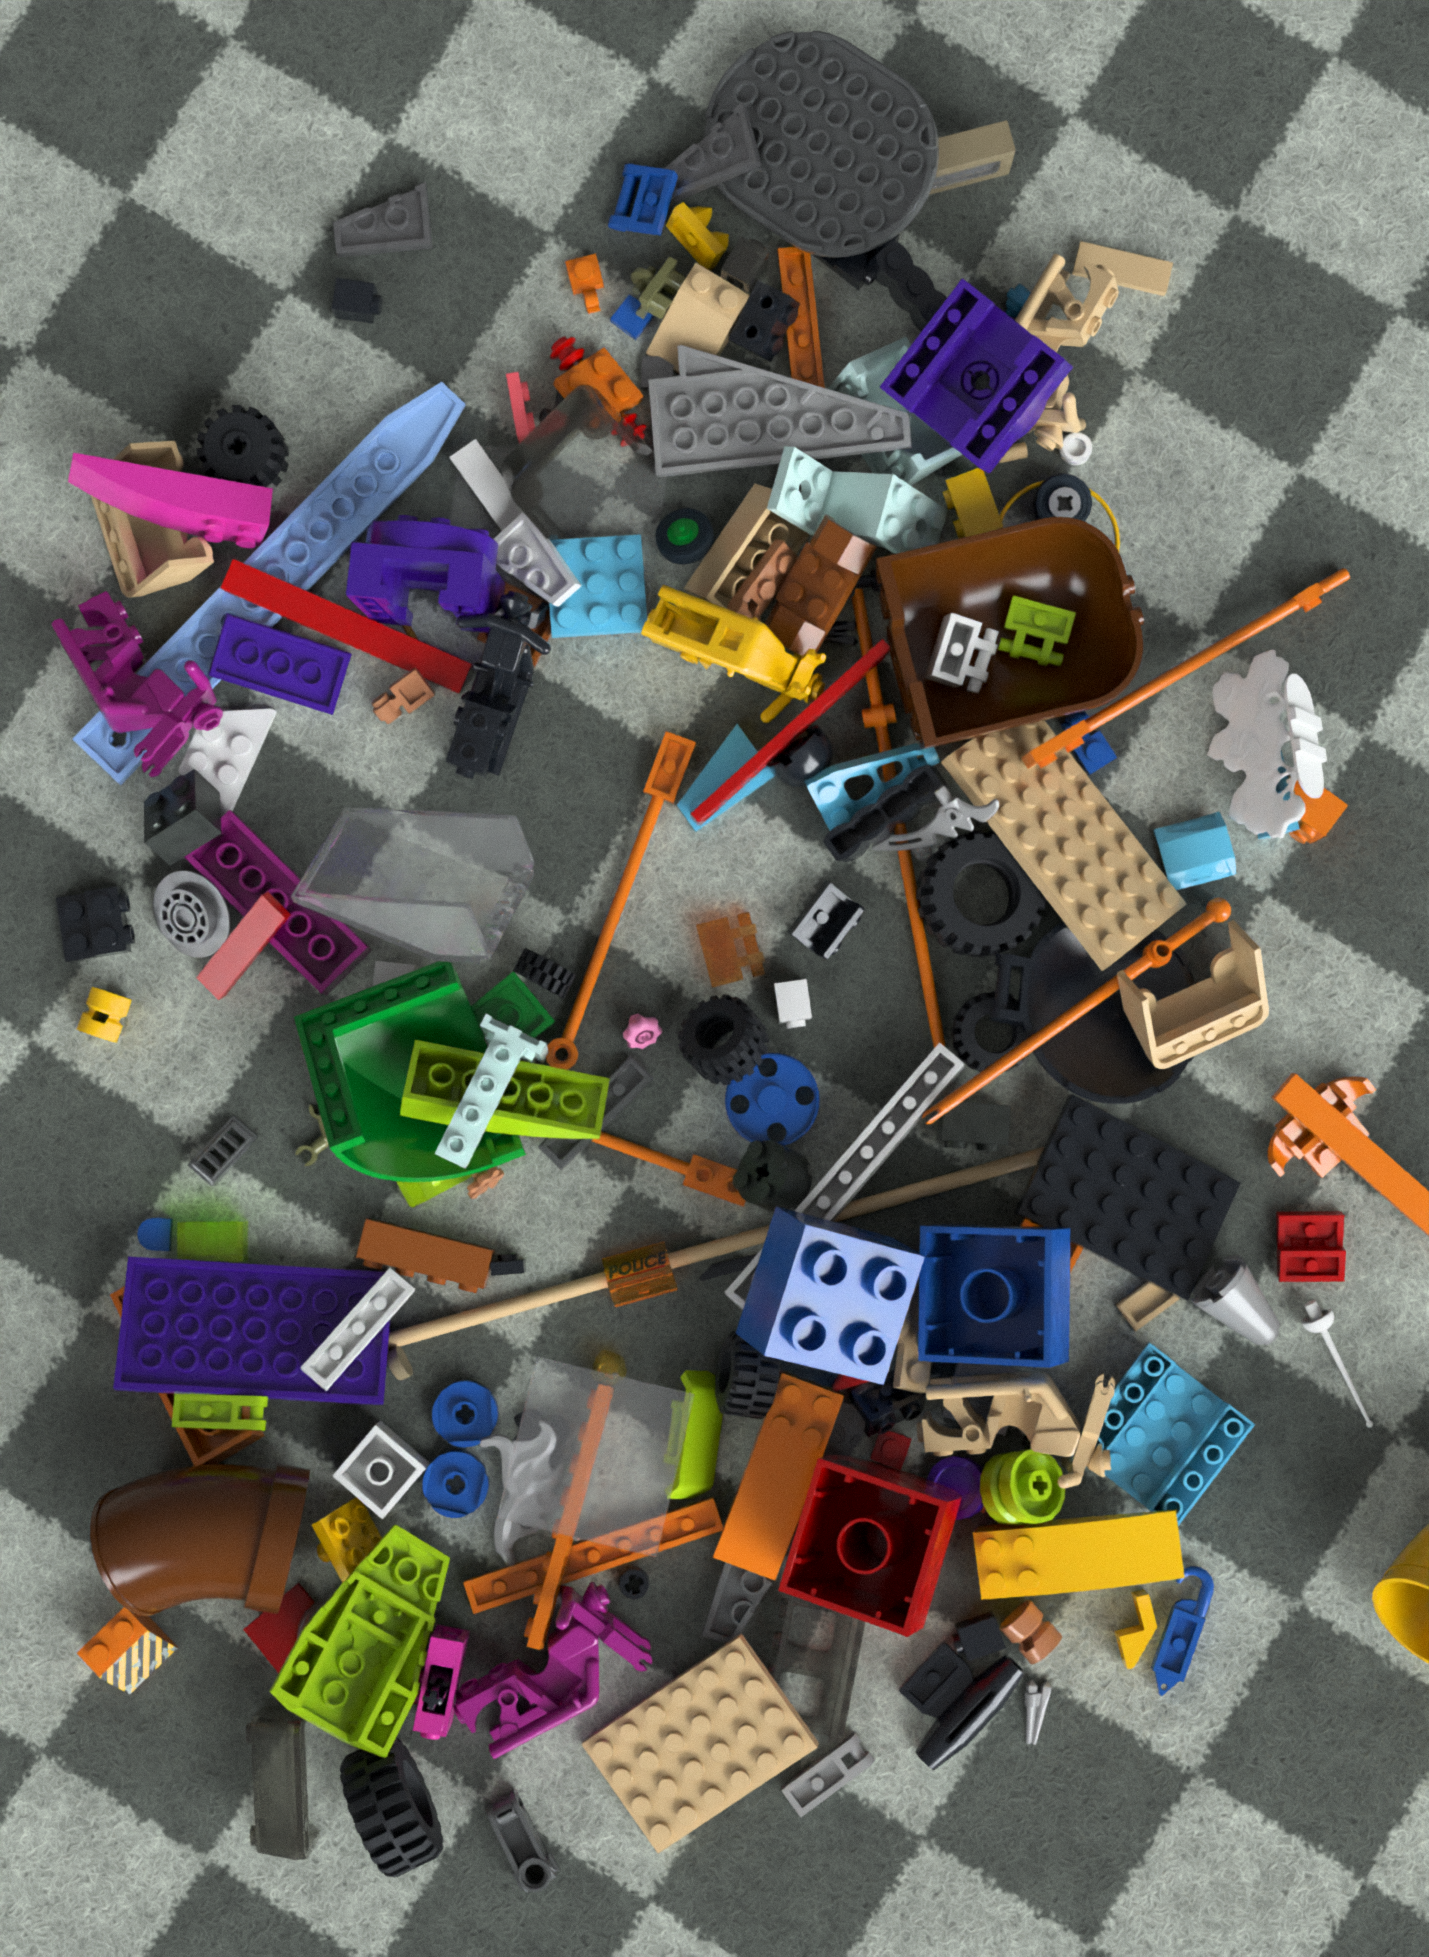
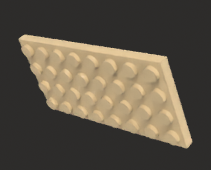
M1045 720L974 737L941 761L942 765L974 806L986 805L994 799L999 801L997 812L986 822L1102 971L1187 904L1073 756L1067 753L1065 748L1055 753L1058 758L1057 760L1040 769L1038 764L1027 769L1021 758L1056 736Z

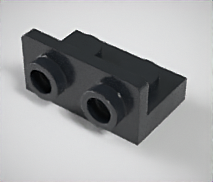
M894 1369L887 1373L884 1385L867 1382L851 1390L849 1399L865 1421L864 1432L867 1437H870L876 1433L879 1435L887 1433L896 1423L905 1419L910 1421L918 1417L922 1413L926 1393L920 1394L893 1388Z

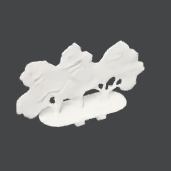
M1273 649L1254 656L1246 678L1243 679L1240 674L1226 671L1220 677L1219 682L1215 683L1212 692L1215 711L1222 714L1229 721V724L1221 732L1214 735L1207 756L1216 761L1223 760L1224 766L1231 772L1241 769L1245 771L1246 778L1233 794L1228 812L1229 817L1238 824H1244L1247 830L1255 835L1268 832L1272 838H1283L1288 825L1299 821L1305 813L1304 801L1293 792L1296 781L1298 780L1300 787L1309 797L1319 798L1323 794L1324 789L1321 763L1327 761L1326 749L1320 747L1318 743L1317 732L1323 730L1320 717L1314 715L1313 702L1307 685L1297 674H1290L1285 680L1284 694L1281 692L1282 683L1289 671V663L1282 657H1276V651ZM1272 697H1278L1280 702L1271 704L1269 700ZM1287 710L1289 732L1280 720V714ZM1290 740L1294 767L1286 765L1281 757L1283 744ZM1285 767L1286 771L1281 774L1278 768ZM1290 775L1291 778L1286 779L1289 785L1281 793H1277L1276 786L1283 777ZM1290 792V798L1283 800L1284 795Z

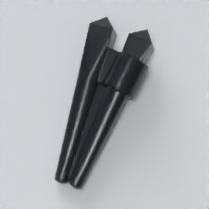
M846 620L835 621L824 641L854 646L859 641L855 636H848L847 631H855L857 629L856 622H847Z

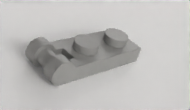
M855 1732L851 1733L837 1746L781 1787V1791L800 1818L871 1766L875 1761L870 1752H865L861 1747V1740ZM848 1753L855 1760L849 1766L842 1759Z

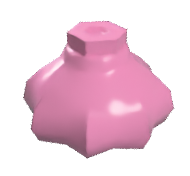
M637 1013L630 1017L629 1025L623 1032V1038L627 1041L629 1048L644 1049L648 1045L656 1043L657 1037L662 1033V1028L658 1025V1020L655 1017H643Z

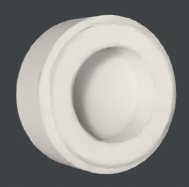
M1081 432L1067 434L1063 438L1062 449H1059L1060 456L1070 465L1085 463L1092 453L1091 440Z

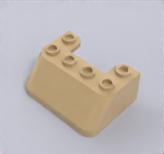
M175 441L130 443L112 459L181 472L183 469V458L178 451ZM91 495L120 589L126 597H140L191 581L214 563L212 548L203 537H193L188 541V534L185 532L166 528L130 515Z

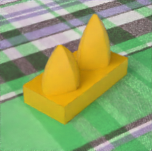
M682 202L674 207L666 227L701 266L711 271L717 266L721 256L726 251L729 235L717 231L710 232L706 228L712 216L711 207L696 206L689 208Z

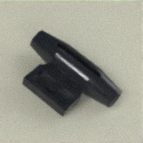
M943 1640L899 1688V1692L922 1714L937 1718L915 1750L918 1757L929 1768L936 1770L965 1748L1003 1708L1024 1676L1025 1672L1011 1657L1005 1654L973 1678L968 1663Z

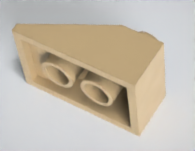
M695 263L675 295L646 351V355L659 356L674 365L673 371L679 374L677 349L679 345L720 356L750 295L698 263Z

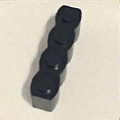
M894 240L888 243L867 263L873 278L881 285L888 287L893 301L901 309L909 312L913 324L922 332L947 297L935 290L929 275L921 268L915 266L906 248Z
M930 765L921 766L913 770L905 778L903 784L895 785L883 792L876 804L864 806L853 815L849 823L833 828L826 835L823 842L836 861L850 862L856 860L867 851L871 843H877L886 839L894 831L896 825L909 822L918 815L923 806L937 802L938 798L933 793L936 789L945 785L948 790L949 786L937 768Z

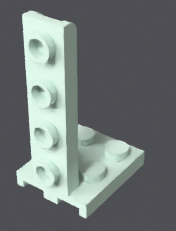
M485 1014L480 1027L489 1046L435 1152L436 1155L465 1169L520 1059L530 1063H535L536 1060L544 1063L549 1053L545 1042L534 1039L513 1026L499 1022L488 1014Z

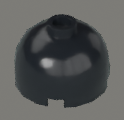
M816 724L805 730L808 735L794 740L772 760L774 763L767 765L783 783L792 787L806 786L805 780L814 777L830 766L833 756L832 746L825 733Z

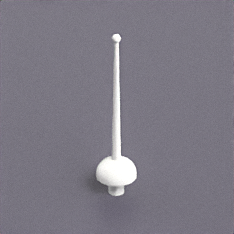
M1316 1300L1309 1301L1304 1305L1309 1316L1304 1318L1301 1323L1307 1331L1321 1333L1366 1420V1426L1371 1428L1373 1422L1369 1420L1327 1330L1333 1324L1334 1313L1330 1308L1321 1310Z

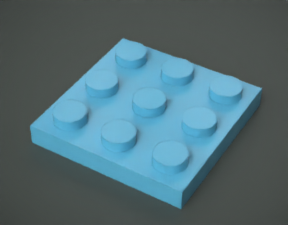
M641 535L550 540L582 585L559 607L549 603L552 638L641 633L644 623L647 621Z

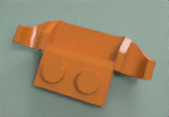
M1356 1076L1338 1078L1326 1084L1322 1082L1314 1089L1367 1137L1370 1135L1353 1113L1357 1108L1353 1101L1364 1094H1372L1376 1091L1368 1078ZM1289 1113L1275 1125L1277 1129L1270 1140L1267 1157L1269 1164L1280 1177L1285 1174L1284 1166L1293 1156L1299 1160L1303 1157L1311 1169L1321 1178L1341 1161L1336 1154Z

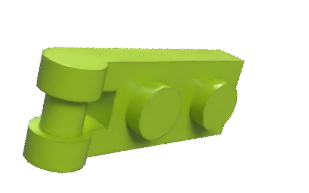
M174 1394L172 1427L266 1431V1420H263L264 1407L268 1405V1397ZM242 1406L250 1407V1419H241Z

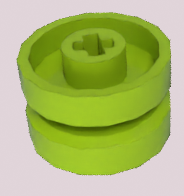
M1031 1449L994 1455L985 1464L980 1476L982 1503L990 1517L1002 1525L1019 1526L1050 1521L1060 1512L1065 1500V1489L1059 1487L1057 1483L1058 1478L1063 1475L1062 1470L1050 1454L1034 1452Z

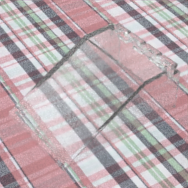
M344 807L291 895L294 903L431 960L479 964L481 959L490 960L500 943V938L503 937L512 919V915L515 914L524 896V892L527 891L535 875L534 871L530 869L533 868L535 862L518 818L515 815Z

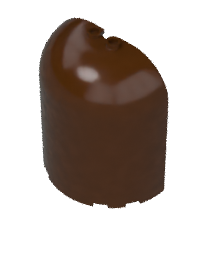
M1070 517L1043 518L876 558L878 584L882 583L879 595L883 620L889 619L886 626L887 644L890 646L889 652L905 713H912V718H910L911 730L916 741L922 740L919 741L922 750L1102 706L1122 693L1139 669L1143 654L1141 625L1144 624V619L1140 606L1133 607L1130 600V595L1135 594L1133 577L1131 574H1126L1122 558L1113 542L1102 531L1087 522ZM1013 596L1076 612L1067 645L1054 642L1052 651L1064 654L1060 667L1052 664L1043 666L1037 664V660L1020 656L1019 659L1010 657V653L998 650L1001 637L1014 640L1016 631L1004 628ZM950 613L981 622L982 626L978 638H984L986 628L999 632L995 642L998 645L995 655H991L986 670L989 674L986 683L982 682L979 694L967 691L970 678L966 676L962 686L956 688L924 678L943 618ZM1027 634L1024 640V644L1042 648L1044 642L1042 638ZM977 649L973 650L969 666H975L979 653Z

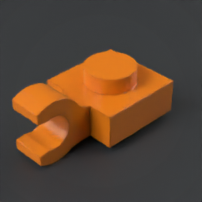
M596 254L565 261L573 295L583 293L588 314L600 311L596 289L604 288V283Z

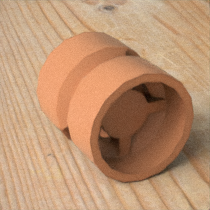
M1027 1600L1004 1619L999 1629L1012 1643H1019L1018 1650L1032 1665L1038 1663L1051 1653L1061 1641L1062 1635L1050 1621L1043 1622V1613L1031 1600Z

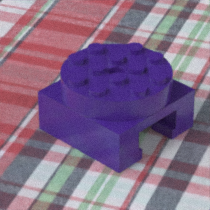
M962 278L880 385V388L950 442L951 446L977 467L990 474L1013 443L1023 437L1036 424L1045 409L1047 400L1073 367L1063 357L1023 328L990 299ZM982 375H989V386L991 389L977 390V379Z
M399 515L398 520L373 521L372 525L367 528L366 543H351L346 596L369 619L380 624L407 625L412 627L413 613L407 608L409 588L439 591L438 603L444 610L452 611L457 618L461 615L473 614L494 615L505 589V583L496 571L498 543L489 537V531L469 530L450 525L451 521L445 518H431L430 522L418 521V518L414 516ZM490 627L460 629L462 631L489 633Z

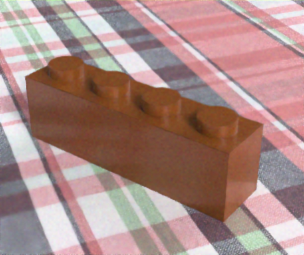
M368 1218L364 1223L356 1257L364 1259V1266L382 1269L383 1264L396 1267L395 1272L400 1275L414 1277L415 1272L427 1275L426 1281L445 1285L446 1280L459 1283L458 1289L477 1293L478 1288L484 1289L487 1286L491 1270L490 1262L493 1261L496 1249Z

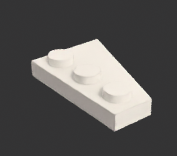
M524 510L494 538L498 543L496 564L507 573L522 581L524 585L552 605L559 607L582 586L531 512Z

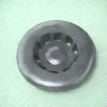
M176 871L161 880L156 888L153 900L154 916L160 932L179 952L185 955L203 958L215 954L228 938L230 931L228 906L219 889L209 879L192 871Z

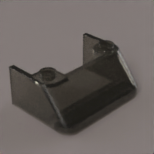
M589 385L576 387L504 459L501 466L502 476L513 501L547 539H563L566 535L538 505L543 498L544 489L536 476L580 432L590 439L600 440L615 430L635 453L649 455L652 452L649 446L602 393Z
M283 1705L261 1706L253 1716L252 1723H247L246 1742L252 1745L255 1825H251L250 1843L251 1846H256L257 1852L290 1860H306L320 1838V1830L309 1831L305 1745L306 1720L287 1710Z

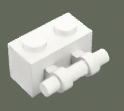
M954 613L944 616L924 678L956 688L962 686L966 676L970 678L967 691L979 694L982 682L986 683L989 674L986 670L991 655H995L998 646L995 642L999 632L986 628L984 638L981 639L978 638L982 626L981 622ZM977 649L979 653L975 666H969L973 650Z

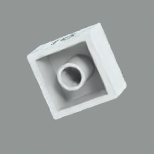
M380 1421L333 1474V1477L383 1519L428 1467L430 1462Z

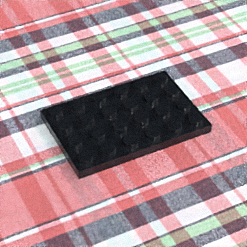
M1072 1094L1068 1095L1014 1213L1040 1227L1070 1228L1071 1243L1181 1300L1188 1301L1241 1183Z

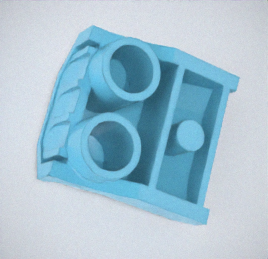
M1220 812L1153 830L1167 879L1176 890L1236 874L1233 848L1227 826Z

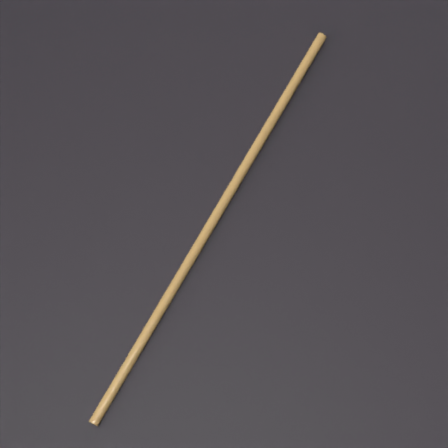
M1044 1147L850 1201L834 1222H840L1036 1166ZM770 1224L661 1255V1257H666V1259L661 1260V1262L666 1260V1263L662 1264L665 1267L609 1282V1280L636 1273L633 1272L632 1263V1269L628 1274L621 1275L617 1270L616 1273L612 1274V1279H609L608 1270L389 1333L388 1350L759 1245L765 1242ZM658 1256L656 1258H650L647 1261L648 1265L654 1264V1262H657V1264L654 1267L661 1266L658 1265ZM643 1260V1270L650 1269L645 1266V1260ZM640 1261L636 1262V1269L640 1268ZM622 1266L621 1270L626 1272L629 1266Z

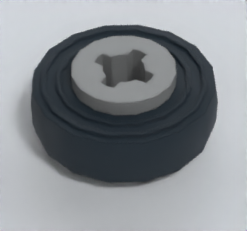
M1058 474L1051 476L1042 482L1036 491L1034 500L1035 513L1038 519L1070 517L1085 522L1092 508L1091 491L1084 481L1074 475Z

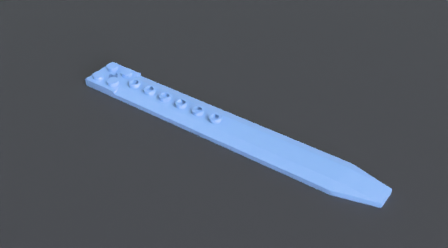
M440 382L387 415L252 553L244 564L308 591L351 547V543L356 542L367 528L372 525V522L376 521L434 461L466 406L465 403L443 382ZM219 587L136 674L149 677L154 670L161 669L186 696L191 690L197 688L184 669L185 662L192 660L203 671L213 689L221 680L208 676V672L226 613L271 628L282 616L225 592ZM99 711L75 735L73 740L116 782L122 785L143 763L141 758L147 750H144L136 758L134 748L153 728L126 732L125 740L127 742L125 745L114 747L112 744L115 739L112 735L115 732L109 727Z

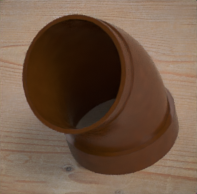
M277 1463L275 1469L233 1464L197 1465L151 1474L104 1493L98 1499L92 1511L90 1540L94 1560L105 1585L122 1606L141 1616H151L165 1609L194 1600L219 1598L245 1601L244 1608L278 1614L301 1522L310 1469Z

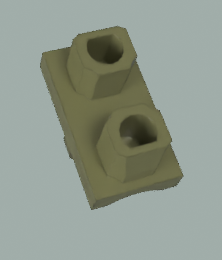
M669 256L655 276L656 269L653 266H648L647 269L635 268L631 274V280L634 284L632 291L640 295L639 301L641 303L636 311V315L644 319L650 313L660 319H664L673 300L662 293L666 290L675 296L686 279L684 275L675 270L677 260Z

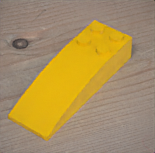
M1176 1510L1056 1519L1043 1523L1019 1526L986 1525L978 1526L973 1532L981 1600L1116 1588L1185 1577Z

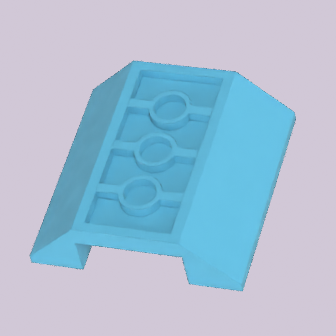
M1148 1342L1116 1384L1114 1396L1110 1401L1096 1446L1102 1443L1103 1450H1110L1111 1470H1105V1476L1151 1512L1176 1510L1179 1526L1255 1424L1230 1404L1221 1400L1176 1365V1362Z

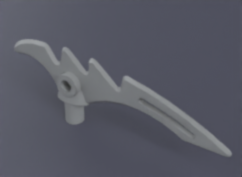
M945 785L933 792L942 805L939 807L934 818L926 826L908 834H891L886 839L872 845V849L877 851H901L923 848L937 844L938 841L935 834L957 838L958 834L954 827L973 831L974 826L970 818L986 822L997 812L999 801L994 799L983 806L969 805L961 801L958 796L953 798ZM915 838H921V839H922V840H918V841H914V842H908V843H896V844L890 843V842H896V841L911 840V839H915Z

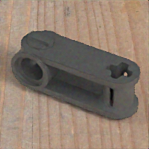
M513 1789L509 1791V1796L493 1804L491 1802L484 1804L485 1812L514 1870L512 1874L520 1890L524 1889L526 1893L542 1891L548 1886L550 1880L557 1877V1871L560 1868L552 1852L548 1853L517 1790ZM532 1864H538L544 1869L545 1874L542 1877H533L528 1873L527 1867Z

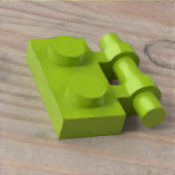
M1013 596L1004 628L1016 631L1014 640L1001 637L998 650L1010 653V657L1019 659L1020 656L1037 660V664L1043 666L1052 664L1060 667L1064 654L1054 652L1052 648L1054 642L1067 645L1076 612ZM1026 634L1044 639L1042 648L1024 644Z

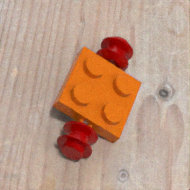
M566 336L558 339L551 347L550 359L555 360L559 358L561 361L559 370L566 372L557 377L553 385L591 433L594 434L614 421L611 434L613 436L619 434L622 436L621 447L627 445L634 447L645 437L643 432L646 429V425L637 426L635 423L637 414H625V412L641 403L644 396L605 347L582 361L585 350L584 348L575 349L573 346L576 341L575 337L567 339Z

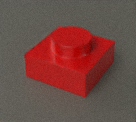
M891 1430L882 1435L878 1434L870 1459L901 1470L912 1438Z

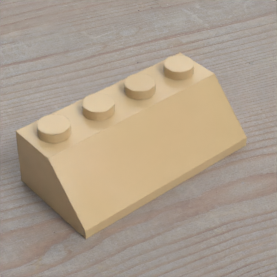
M754 484L683 589L692 596L727 609L730 600L775 539L784 541L797 554L810 534L768 510L767 506L772 489Z

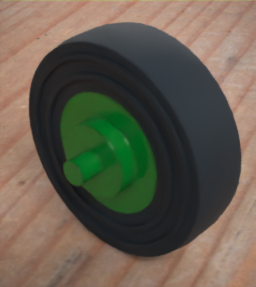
M692 508L678 509L666 515L660 521L655 535L656 544L663 557L672 563L681 565L691 564L703 558L712 547L714 541V532L709 519L702 512Z

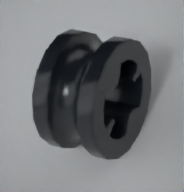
M636 1567L625 1570L620 1578V1590L624 1596L630 1599H639L644 1596L649 1586V1578L646 1572ZM635 1574L636 1579L640 1576L643 1580L639 1586L640 1590L637 1592H632V1587L628 1590L625 1586L629 1582L630 1575Z

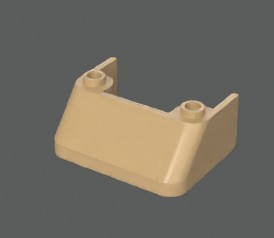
M1234 920L1228 922L1231 947L1218 953L1213 958L1210 965L1211 977L1156 1002L1155 996L1148 989H1139L1123 970L1117 972L1124 1012L1148 1059L1156 1068H1169L1260 1026L1266 1020L1269 1014L1261 949Z

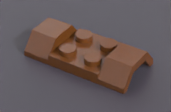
M825 514L810 543L806 542L775 598L777 602L768 616L765 625L789 650L802 656L808 651V648L815 649L817 653L877 546L854 535L836 523L834 518Z

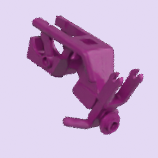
M105 591L78 605L88 627L100 626L104 627V629L83 630L75 628L70 631L61 618L54 620L51 625L109 727L117 733L153 728L135 746L134 754L137 758L144 750H147L141 758L143 762L142 770L145 773L151 766H155L148 775L149 777H156L187 742L189 737L188 731L192 726L198 730H212L220 724L223 711L220 707L215 706L216 696L208 678L197 663L192 660L185 662L184 669L197 688L191 690L186 696L161 669L154 670L149 677L135 674L143 664L142 660L144 657L138 646L143 643V639L135 625L128 627L124 621L129 616L120 600L114 603L108 592ZM93 644H110L109 646H90ZM105 660L94 672L90 664L94 661Z
M590 1582L583 1597L574 1591L571 1586L561 1585L558 1597L562 1598V1605L556 1618L557 1629L548 1636L549 1659L543 1671L536 1673L522 1661L515 1659L507 1664L500 1663L496 1665L487 1675L479 1679L473 1678L466 1681L457 1690L456 1705L453 1706L460 1723H466L471 1733L476 1732L477 1715L482 1708L498 1698V1703L501 1706V1723L489 1730L495 1741L489 1744L488 1747L493 1759L502 1756L596 1705L599 1699L598 1637L603 1643L631 1663L636 1670H647L646 1666L639 1662L640 1659H644L647 1663L652 1664L651 1654L639 1647V1645H643L644 1648L650 1650V1641L638 1634L614 1614L608 1612L607 1604L611 1601L602 1584L597 1586L595 1582ZM518 1692L529 1701L530 1705L534 1703L536 1705L519 1713L516 1708Z

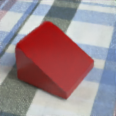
M839 1374L831 1383V1387L833 1390L839 1391L870 1381Z

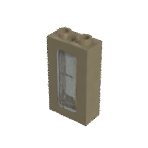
M1008 121L938 138V168L929 195L1009 174L1016 150Z

